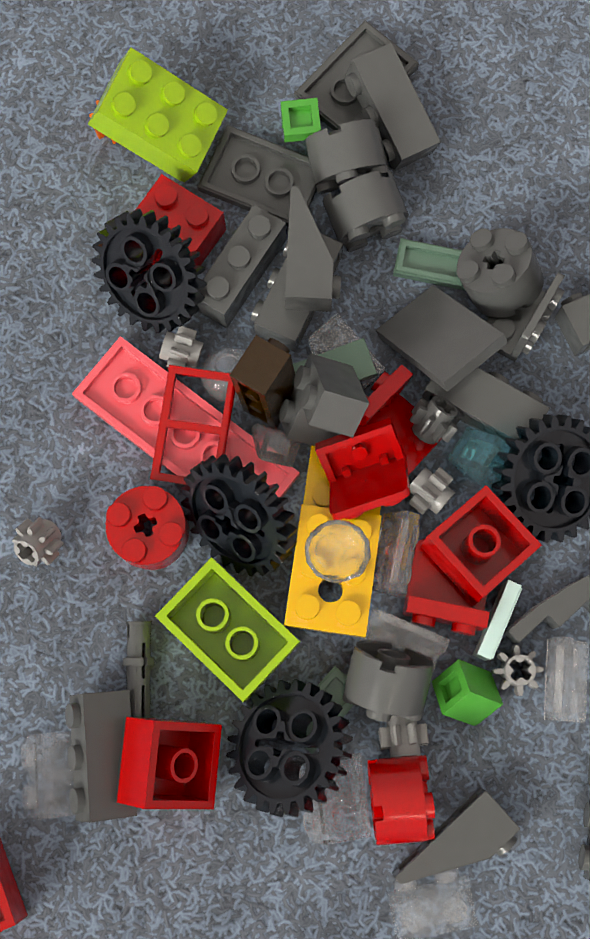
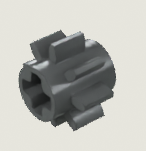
M434 396L429 403L425 399L420 398L411 411L413 415L410 418V422L414 423L412 431L425 443L435 444L441 438L448 443L459 429L456 426L459 422V419L456 418L458 414L456 407L449 400L441 396Z

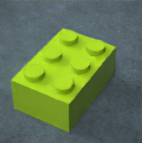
M130 47L119 62L88 125L177 180L185 183L198 172L228 109Z
M212 557L155 615L242 702H246L300 645V641Z

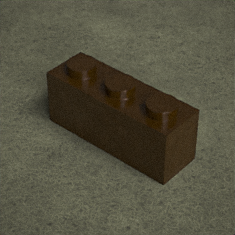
M256 335L229 376L243 410L276 430L281 422L279 420L281 405L285 399H290L294 390V366L289 354L290 350L283 343L273 338H269L266 341Z

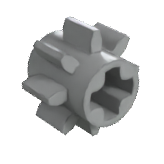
M181 326L176 334L167 331L159 354L160 359L168 361L166 365L167 371L169 365L197 368L204 343L195 340L197 336L196 330Z
M425 467L410 484V492L414 496L409 504L422 515L428 509L437 515L456 493L448 487L454 478L441 467L435 473H432Z
M39 517L32 522L27 518L15 529L18 535L12 539L14 552L25 564L37 567L43 561L48 566L60 555L58 549L64 543L61 541L62 536L59 528L52 521Z
M514 645L511 648L510 657L502 652L497 653L496 656L502 663L500 668L491 670V674H500L503 680L498 689L505 690L509 686H514L516 696L523 695V685L537 689L539 686L533 679L536 673L544 671V668L535 666L532 659L535 657L536 652L530 651L526 655H520L519 645ZM522 662L524 666L521 671L525 677L512 679L510 675L514 670L510 663Z
M392 715L390 721L386 722L387 727L379 728L380 750L390 749V757L421 756L420 746H428L429 739L426 723L417 724V721Z

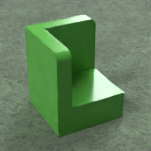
M317 98L280 101L284 142L304 141L308 136L321 130Z
M460 659L432 681L442 715L473 726L478 725L503 705L491 672Z

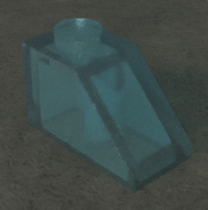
M467 427L447 459L464 477L481 488L487 485L497 497L503 494L502 490L492 488V484L500 481L502 475L495 473L493 468L504 465L505 461L497 454L498 452L508 453L510 447L501 437Z

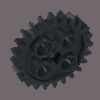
M136 209L131 213L125 211L104 224L105 228L97 233L100 241L93 244V248L99 255L92 258V262L100 266L101 270L94 273V277L104 280L105 284L99 288L100 292L110 293L111 297L108 299V305L117 303L120 306L118 316L128 313L130 315V325L133 326L138 321H141L143 331H147L153 326L156 333H160L165 328L171 332L176 327H181L192 319L191 317L200 310L197 305L205 297L199 291L206 287L207 283L198 278V275L205 271V267L195 265L194 260L201 254L198 251H189L187 247L192 239L188 237L182 240L179 237L180 225L170 229L168 228V216L165 215L156 221L154 210H150L143 215L141 209ZM163 252L160 260L152 265V262L158 259L161 255L160 253ZM144 279L145 282L139 285L135 290L138 283Z
M543 414L542 419L530 418L529 428L517 426L516 430L519 439L508 437L505 439L510 447L509 452H498L497 454L505 461L504 465L493 468L495 473L502 475L500 481L492 484V488L502 490L503 492L498 498L537 540L547 543L550 539L563 542L564 535L573 538L577 537L576 526L586 530L590 528L587 517L590 516V427L584 426L585 421L573 419L571 416ZM542 451L541 460L538 462V454ZM575 456V462H574V465L572 466V460H573V457ZM535 489L534 499L531 501L532 491ZM568 495V501H567V503L565 504V499H566V496Z
M222 454L217 459L212 455L190 470L191 473L184 478L187 485L181 488V492L186 496L181 501V505L190 510L185 516L188 521L194 522L195 526L190 530L191 533L200 534L202 537L199 545L201 547L209 545L211 547L210 556L214 558L219 554L222 557L223 566L226 567L233 563L234 569L238 574L243 569H246L251 577L256 572H259L261 576H264L269 571L274 572L292 554L290 549L297 543L291 537L297 532V527L288 523L295 514L283 508L289 501L288 498L277 497L275 494L279 485L272 484L269 486L266 483L267 473L264 471L260 475L255 474L254 463L252 462L243 467L239 456L229 461L226 454Z
M294 679L292 684L279 680L277 689L268 684L264 686L265 697L255 693L251 695L254 704L252 708L243 705L240 707L245 715L244 720H233L232 722L239 729L238 735H231L227 738L228 741L236 744L235 750L226 754L227 758L236 760V764L228 770V773L240 777L234 788L246 792L243 800L256 804V810L266 813L270 812L271 815L283 817L284 813L288 816L298 817L299 810L308 813L313 812V800L322 804L327 803L324 792L326 788L334 791L339 790L333 778L336 774L346 776L348 773L340 766V761L352 758V754L342 749L344 744L353 740V737L341 732L350 722L348 719L338 716L343 707L333 701L331 702L333 695L324 690L320 691V687L310 682L306 685V683L298 679ZM277 718L276 727L272 731V724L274 720ZM313 721L312 732L307 736V727ZM266 740L291 746L298 744L306 748H319L318 754H307L290 749H282L281 751L272 747L259 746V742ZM270 759L268 770L264 772L265 763ZM305 763L306 770L304 775L300 779L299 771L301 766Z

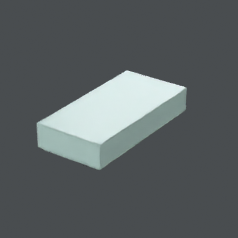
M511 580L502 583L489 614L488 626L482 631L473 656L484 661L494 658L522 591V585Z

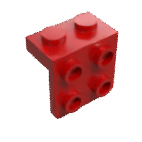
M401 364L391 375L384 372L371 387L373 393L369 397L366 396L369 405L358 428L390 417L406 455L408 475H410L438 443H425L412 431L414 423L410 422V418L413 415L411 411L414 406L400 394L413 376V373Z
M390 417L358 428L353 437L340 434L315 443L316 454L330 483L329 512L333 520L354 519L365 511L380 506L396 505L410 495L406 455Z
M425 539L419 540L415 545L402 615L412 617L411 623L420 626L435 628L436 622L452 625V632L475 636V631L486 629L490 612L484 611L487 595L473 606L420 547Z

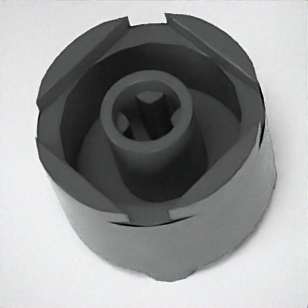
M363 119L339 124L340 129L328 133L326 128L313 133L305 139L318 194L339 189V185L370 172L380 171L382 177L386 176V172L389 171L380 130L375 120Z
M380 171L358 176L339 186L341 193L336 197L332 198L329 192L323 198V205L336 238L343 243V246H346L348 252H353L367 246V238L378 234L381 235L382 239L396 236L403 231L401 224L409 216L391 171H387L385 177L381 176Z
M482 228L475 231L470 237V242L462 250L457 262L456 273L469 298L482 314L489 317L505 318L515 315L514 310L525 304L529 307L534 303L543 288L544 276L526 234L514 229L498 228L489 230Z
M370 640L359 641L354 646L343 701L366 708V716L377 721L388 722L391 719V715L401 716L412 721H421L434 662L429 656L411 648L405 647L403 653L392 650V643Z

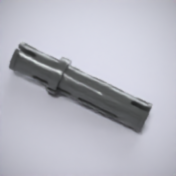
M152 621L126 622L127 656L123 658L122 666H126V690H130L131 717L150 718L151 666L155 665V657H151Z

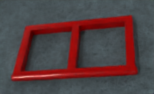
M169 365L150 475L151 480L187 485L184 481V476L160 473L168 428L220 435L216 459L225 454L235 396V388L229 376L231 373ZM177 375L228 382L221 427L170 419Z

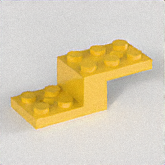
M311 445L284 626L365 638L382 515H380L381 506L365 511L354 519L333 520L329 512L330 483L316 454L315 446ZM329 579L337 581L342 588L340 599L335 602L324 601L318 592L322 582Z

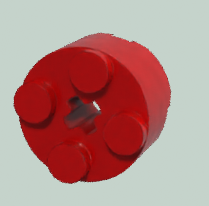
M139 486L124 492L109 506L106 513L105 527L107 539L112 549L122 559L137 568L157 570L171 565L184 551L189 538V521L186 519V514L179 502L170 493L157 486ZM150 521L154 525L152 527L153 534L147 537L144 532L140 531L144 529V523Z
M426 755L367 760L376 846L423 842L435 839L433 824L435 807L433 794L428 792L427 787L429 771Z

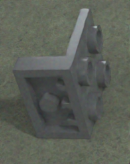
M558 272L547 292L541 291L538 298L529 307L525 304L514 310L515 315L505 318L488 317L486 322L504 333L507 344L497 353L514 362L521 352L526 355L529 354L565 290L559 288L565 275Z

